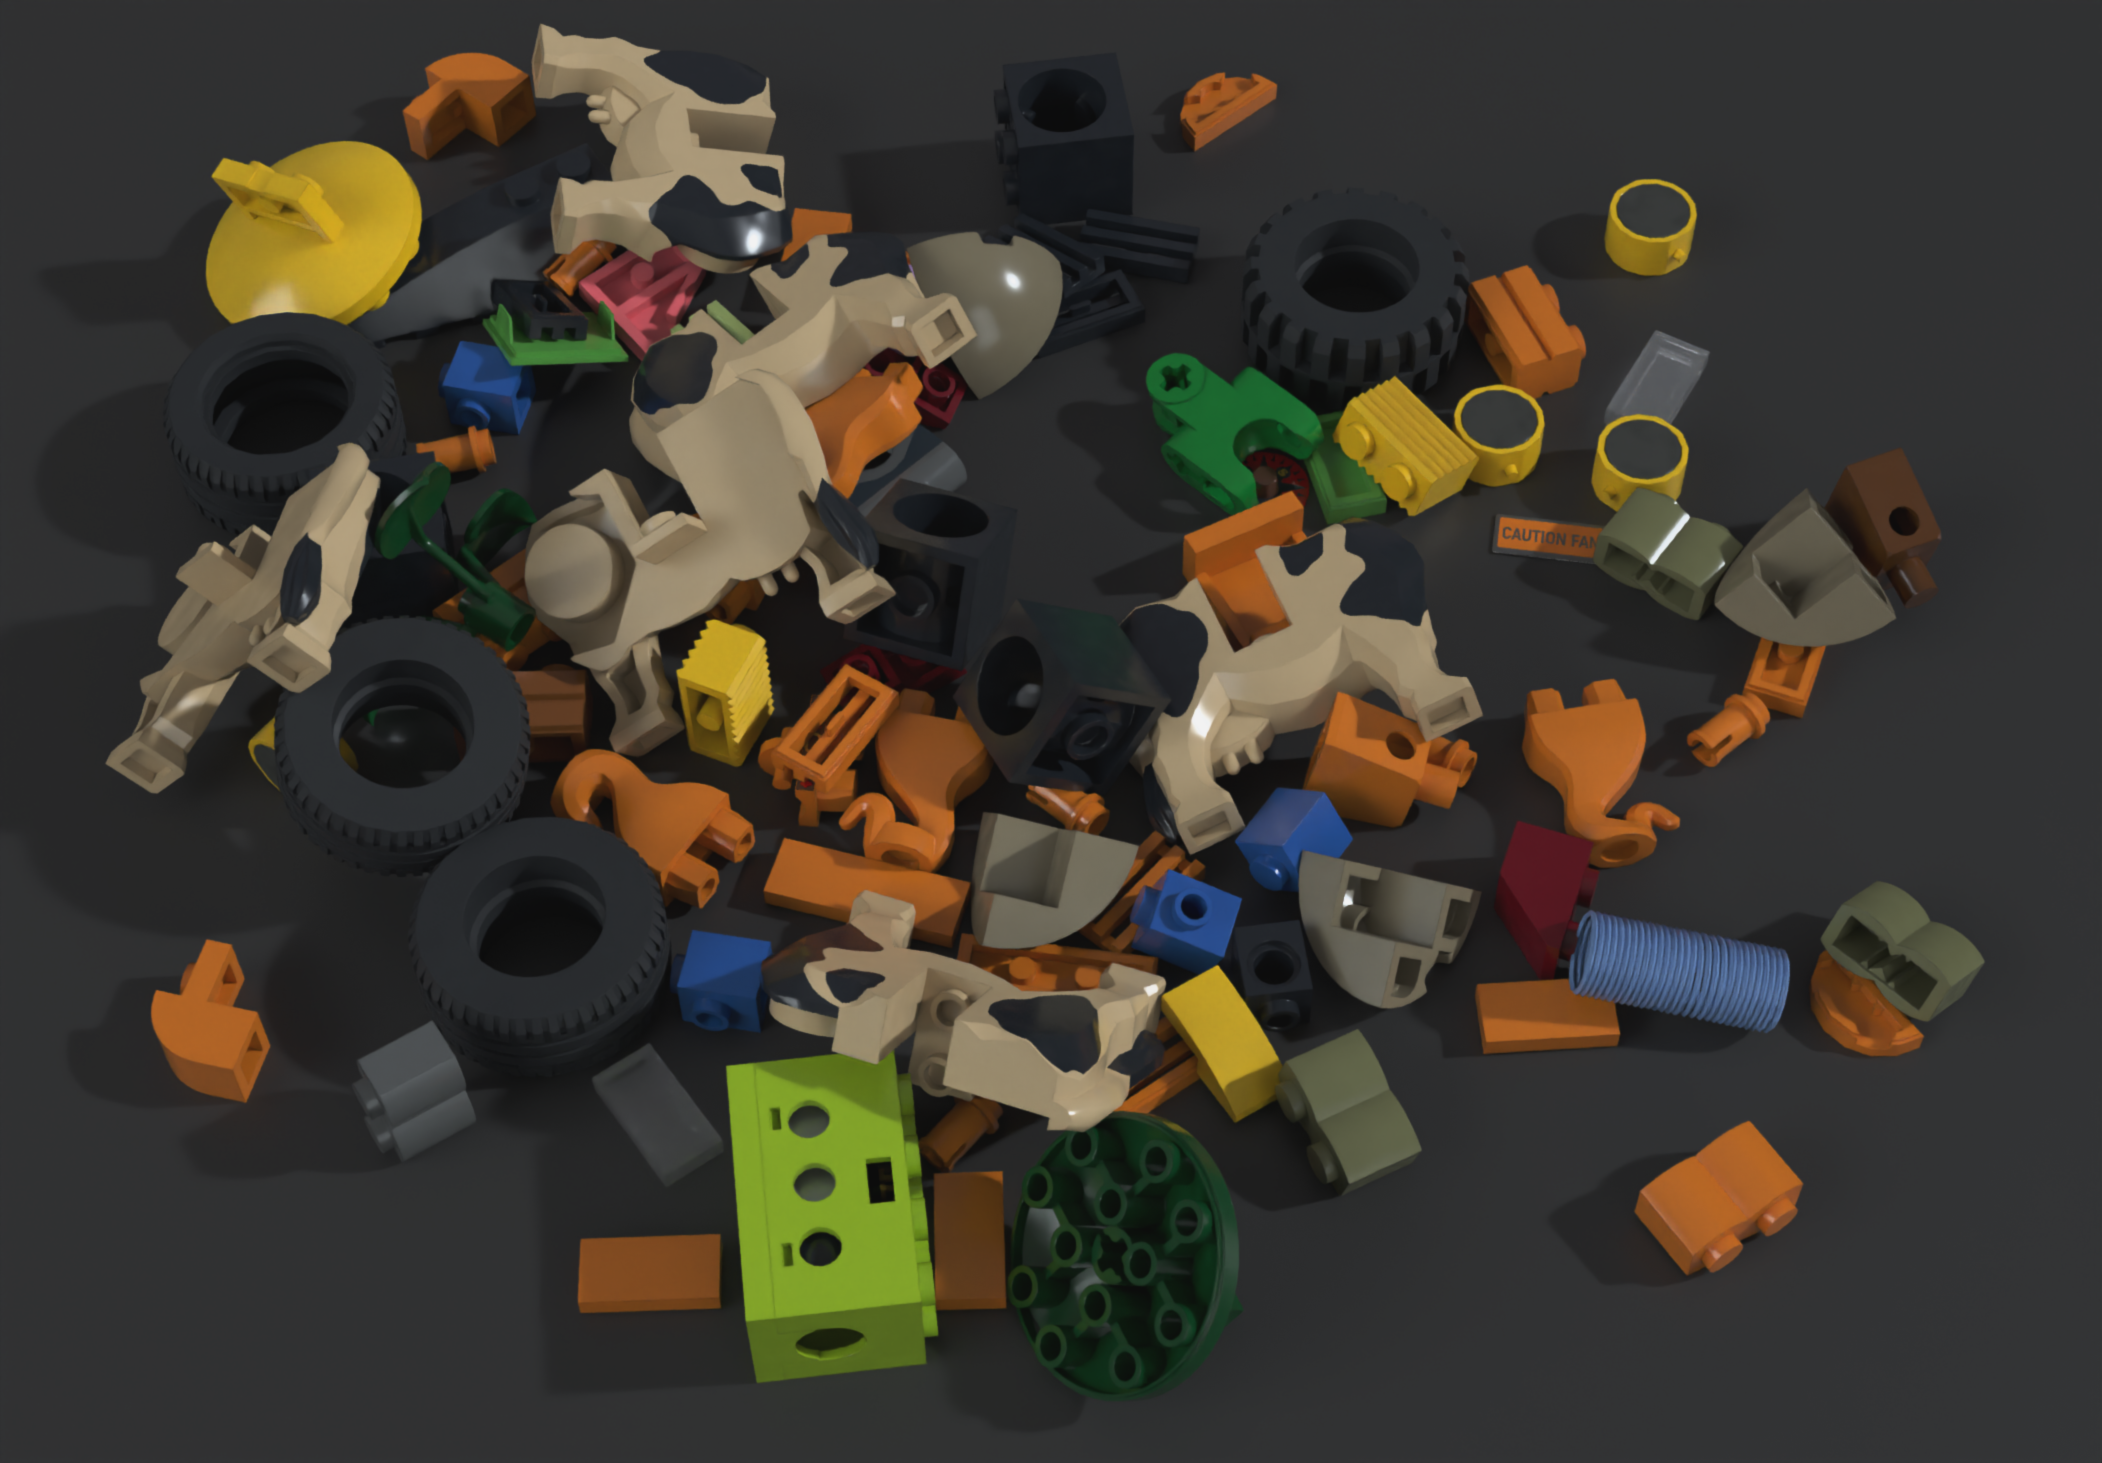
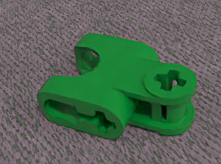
M1173 353L1155 361L1147 372L1146 384L1149 396L1154 401L1152 410L1155 422L1162 431L1172 436L1161 446L1164 459L1180 478L1231 516L1259 504L1253 473L1242 464L1248 456L1256 451L1270 448L1279 449L1298 460L1308 458L1324 442L1323 430L1316 414L1300 400L1254 368L1246 367L1230 383H1227L1201 364L1196 358L1188 354Z

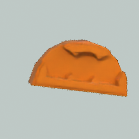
M1225 72L1216 73L1198 81L1184 96V105L1180 113L1183 139L1195 152L1276 99L1277 84L1257 74H1251V79L1241 77L1225 78Z
M1827 950L1820 954L1809 985L1811 1010L1827 1034L1842 1046L1868 1056H1899L1920 1048L1924 1035L1903 1012L1893 1006L1883 996L1874 980L1860 977L1848 971L1835 961Z

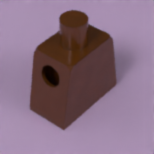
M1899 447L1847 465L1824 508L1852 542V551L1856 554L1860 563L1878 580L1883 590L1894 587L1901 602L1907 609L1926 603L1939 591L1926 566L1942 540L1941 530L1902 448Z

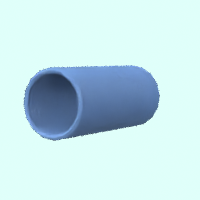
M1593 910L1588 911L1579 924L1576 933L1578 941L1575 952L1571 955L1569 968L1570 989L1575 995L1580 994L1582 997L1586 995L1588 998H1599L1602 1001L1606 999L1608 1002L1612 1000L1615 1004L1617 1002L1622 1005L1625 1003L1628 1006L1632 1004L1634 1007L1639 1006L1641 1009L1645 1007L1647 1010H1658L1661 1013L1663 1011L1667 1014L1671 1012L1673 1015L1680 1013L1683 1017L1688 1015L1691 1019L1696 1016L1698 1020L1704 1018L1707 1022L1724 1023L1726 1026L1730 1024L1732 1027H1743L1746 1030L1749 1028L1752 1031L1757 1030L1764 1033L1774 1029L1781 1017L1790 977L1788 955L1782 948L1758 945L1755 942L1752 944L1749 941L1744 942L1737 939L1732 940L1729 937L1722 938L1719 935L1715 937L1704 932L1699 934L1695 930L1673 928L1670 925L1667 927L1664 924L1647 923L1644 920H1634L1631 917L1627 919L1625 916L1621 918L1619 915H1608L1605 912L1601 914L1599 911L1594 912Z

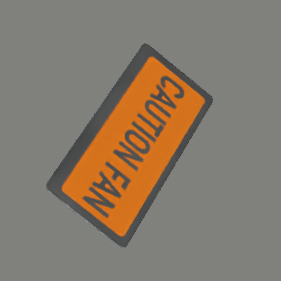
M1497 514L1492 551L1495 553L1595 564L1593 556L1598 535L1605 526Z

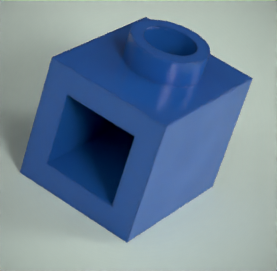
M460 341L452 362L445 363L441 369L438 392L441 398H445L451 424L462 425L466 428L475 425L477 430L488 428L491 431L519 435L535 396L536 386L532 365L511 366L499 347Z
M1278 787L1235 842L1249 863L1251 875L1264 888L1273 891L1299 892V867L1302 850L1339 858L1353 841V838L1325 792Z
M1168 869L1153 887L1144 885L1136 898L1130 915V922L1138 925L1131 948L1154 957H1159L1161 960L1200 975L1215 967L1224 958L1242 898Z
M692 930L686 955L676 954L670 974V992L678 994L683 1021L693 1022L695 1025L711 1031L733 1028L761 1033L770 997L763 991L759 977L762 961L772 954L771 942Z

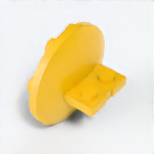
M355 141L329 142L291 154L271 167L257 161H251L247 165L223 158L211 176L233 202L224 213L213 234L206 260V281L214 305L231 325L259 315L283 312L315 314L347 325L365 312L377 310L386 303L391 287L396 283L408 262L419 250L418 237L422 222V207L417 187L401 164L392 155L379 147Z

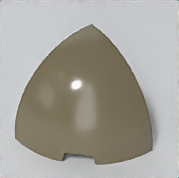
M964 232L933 238L908 247L907 252L912 269L924 297L929 298L942 293H950L956 296L977 333L976 337L951 355L952 360L979 400L992 394L1016 377L1032 361L1047 340L1056 321L1062 300L1063 279L1060 262L1044 247L1018 236H1013L1008 245L986 244L982 242L977 232Z
M1808 488L1783 507L1749 541L1725 573L1714 599V605L1738 626L1767 640L1795 646L1819 647L1849 642L1869 635L1896 619L1892 605L1878 580L1860 563L1858 557L1852 551V542Z
M983 812L971 885V923L976 941L980 945L987 947L1021 949L1048 944L1076 932L1095 919L1117 895L1133 866L1139 846L1077 830L1059 829L998 813Z
M1302 850L1298 883L1302 921L1310 945L1327 973L1352 996L1379 1008L1391 1009L1402 1007L1423 996L1427 992L1425 977L1433 965L1436 963H1452L1459 953L1472 925L1482 892Z

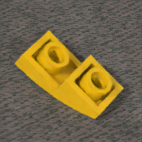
M1218 965L1161 996L1160 1010L1198 1058L1197 1074L1235 1123L1277 1100L1275 1086L1280 1084L1278 1073L1283 1066L1248 1006Z

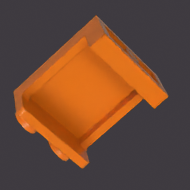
M1292 491L1184 536L1182 574L1188 582L1195 578L1198 579L1228 642L1235 652L1251 645L1260 636L1276 633L1290 626L1268 584L1255 550L1264 545L1286 546L1296 544L1307 538L1302 531L1304 507Z

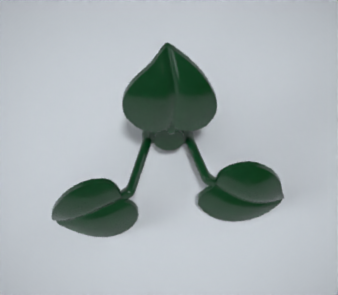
M433 462L414 479L411 485L390 504L383 514L374 537L376 550L385 558L393 559L400 554L412 538L414 542L468 587L458 604V611L464 615V623L424 614L420 615V617H425L426 621H431L432 619L440 620L444 625L450 623L456 626L458 631L465 630L471 633L473 638L479 637L482 634L504 650L510 651L522 641L535 619L536 610L502 587L484 566L513 536L537 522V519L531 507L522 496L507 488L499 489L483 503L471 519L464 534L465 544L461 547L454 560L429 539L422 528L439 509L450 487L451 475L449 469L441 462ZM379 709L363 716V719L373 727L374 719Z

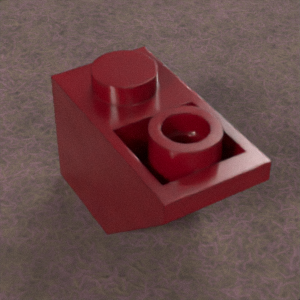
M1517 820L1499 874L1494 909L1540 980H1554L1560 959L1570 962L1571 955L1575 952L1578 941L1576 933L1580 924L1573 921L1577 906L1589 909L1594 897L1600 871L1589 868L1594 842Z

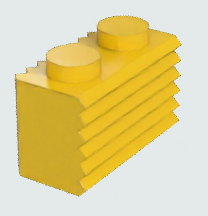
M1396 376L1390 381L1386 380L1382 385L1378 384L1374 389L1370 388L1365 394L1362 392L1357 398L1354 397L1348 403L1332 434L1334 443H1340L1342 451L1350 459L1357 460L1359 467H1365L1367 475H1373L1375 483H1381L1383 491L1392 500L1398 501L1400 508L1407 509L1408 516H1416L1461 491L1479 460V457Z
M713 619L706 622V630L700 631L701 639L694 641L695 649L688 650L689 658L682 660L683 668L676 670L687 740L691 751L738 767L743 764L775 709L772 706L774 700L771 699L773 695L770 691L772 686L769 684L771 678L768 676L770 671L767 669L769 663L766 661L768 656L765 654L767 648L764 646L767 641L747 626L741 624L729 625Z

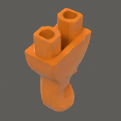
M908 362L890 363L882 376H871L869 370L862 368L853 378L831 395L804 408L815 428L832 485L847 499L851 497L865 465L878 455L901 443L915 430L922 420L914 402L923 390V385Z
M1615 679L1594 681L1584 687L1581 699L1583 706L1568 709L1564 708L1559 691L1553 688L1530 691L1527 694L1524 708L1525 733L1522 751L1529 768L1539 777L1552 784L1561 794L1564 801V827L1567 835L1594 842L1590 864L1600 868H1618L1632 865L1651 855L1657 843L1652 827L1656 826L1665 831L1675 830L1680 826V818L1660 804L1641 802L1630 807L1625 812L1623 820L1606 817V814L1631 787L1640 767L1645 748L1646 731L1638 700L1636 698L1626 699Z
M905 688L899 696V706L876 733V767L878 779L883 789L914 826L896 822L892 802L887 797L874 792L866 793L856 798L840 818L839 825L843 830H850L863 817H866L863 836V848L866 858L934 874L950 857L954 845L955 808L986 782L994 759L959 706L955 720L934 717L936 711L935 698L927 692Z
M588 749L576 755L562 771L550 800L551 809L556 817L587 822L604 830L599 817L594 811L605 796L609 798L613 804V821L616 837L622 838L628 843V847L634 848L639 853V857L644 858L648 864V869H651L655 875L665 907H668L673 899L676 898L695 907L703 908L716 892L720 882L718 870L705 863L708 857L714 851L733 863L741 862L755 843L753 825L731 810L728 793L700 783H654L630 760L616 752Z

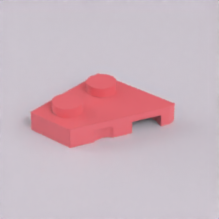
M677 246L656 251L651 262L628 250L579 281V296L597 315L600 301H604L614 314L615 334L642 361L649 346L670 336V329L680 323L706 276V269L689 261Z

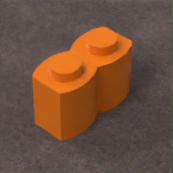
M1747 1121L1730 1129L1708 1144L1695 1156L1683 1160L1651 1181L1640 1191L1634 1212L1686 1276L1699 1271L1705 1266L1710 1272H1716L1739 1255L1743 1249L1741 1240L1759 1231L1765 1236H1771L1785 1227L1796 1216L1798 1209L1795 1205L1803 1183L1750 1121Z

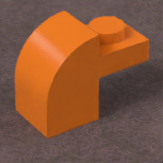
M483 53L455 54L442 58L426 67L429 89L417 96L403 110L411 150L426 160H429L465 128L500 147L536 116L530 76L498 57Z
M206 939L197 962L189 963L183 973L180 995L156 990L151 1006L152 1024L171 1069L185 1085L204 1094L246 1103L266 1058L270 1043L258 1012L233 1007L245 978L232 945Z

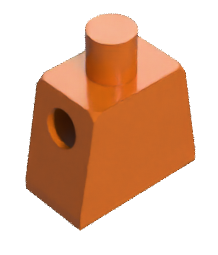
M1337 692L1310 756L1302 790L1325 792L1338 815L1342 818L1394 828L1402 826L1414 799L1450 809L1458 787L1460 772L1427 763L1431 741H1425L1418 723L1348 694Z

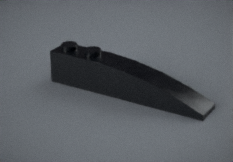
M585 143L487 186L421 222L417 254L408 262L401 276L391 287L386 303L377 310L365 312L362 316L347 324V326L366 336L376 348L380 349L386 346L388 338L407 334L416 335L417 339L440 334L438 326L472 318L473 325L482 324L483 319H490V315H495V312H498V306L493 302L495 282H499V280L548 281L542 272L549 268L561 255L555 253L550 216L559 178L571 179L584 184L591 180L612 181L611 174L589 145ZM615 244L617 248L610 255L615 259L628 251V249L622 245ZM603 262L596 270L603 267L607 263ZM579 288L574 292V295L579 293Z

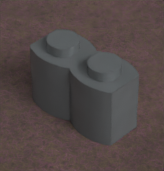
M433 1020L357 1060L362 1079L352 1083V1087L367 1114L364 1117L367 1128L382 1153L394 1148L403 1163L476 1123V1116L466 1093V1083L459 1063Z

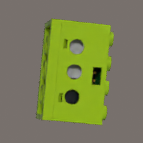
M894 1050L878 1064L869 1063L843 1054H831L726 1066L745 1319L757 1383L927 1364L925 1337L938 1336L933 1271L929 1253L925 1199L923 1197L919 1144L914 1117L911 1073L897 1074Z

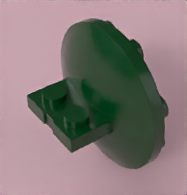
M1113 1111L1097 1125L1084 1132L1065 1131L1048 1147L1037 1164L1026 1172L1022 1181V1194L1012 1229L1007 1295L1011 1303L1016 1306L1021 1325L1036 1353L1038 1361L1063 1384L1079 1394L1103 1401H1141L1163 1395L1188 1379L1211 1353L1224 1327L1244 1311L1235 1293L1239 1269V1238L1233 1203L1221 1172L1212 1157L1189 1132L1176 1123L1153 1114ZM1031 1315L1034 1317V1319L1036 1320L1037 1324L1041 1329L1038 1332V1334L1036 1333L1035 1327L1033 1325Z

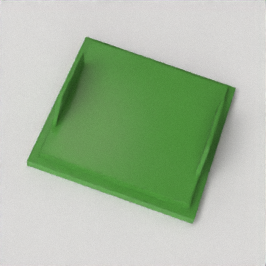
M600 301L598 315H595L594 312H582L588 319L586 340H575L566 330L564 331V339H552L543 329L541 339H529L512 321V317L502 304L498 306L497 315H490V319H483V326L511 366L628 362L627 353L615 339L614 314L604 301Z

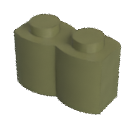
M1637 487L1598 535L1593 562L1617 581L1636 589L1645 590L1654 600L1685 618L1699 620L1714 601L1722 578L1743 550V546L1724 526L1690 517L1670 496Z
M1876 881L1844 902L1820 938L1828 953L1842 967L1855 975L1874 980L1880 992L1893 1006L1915 1019L1927 1022L1963 996L1985 963L1980 952L1964 935L1947 925L1930 921L1924 909L1913 897L1902 889L1881 881Z
M1358 1029L1285 1061L1278 1073L1280 1084L1275 1086L1276 1097L1287 1119L1291 1123L1299 1121L1309 1135L1312 1144L1307 1146V1156L1315 1175L1321 1183L1327 1184L1331 1182L1337 1193L1342 1196L1413 1163L1422 1149L1415 1131L1399 1101L1389 1089L1385 1075L1374 1052Z

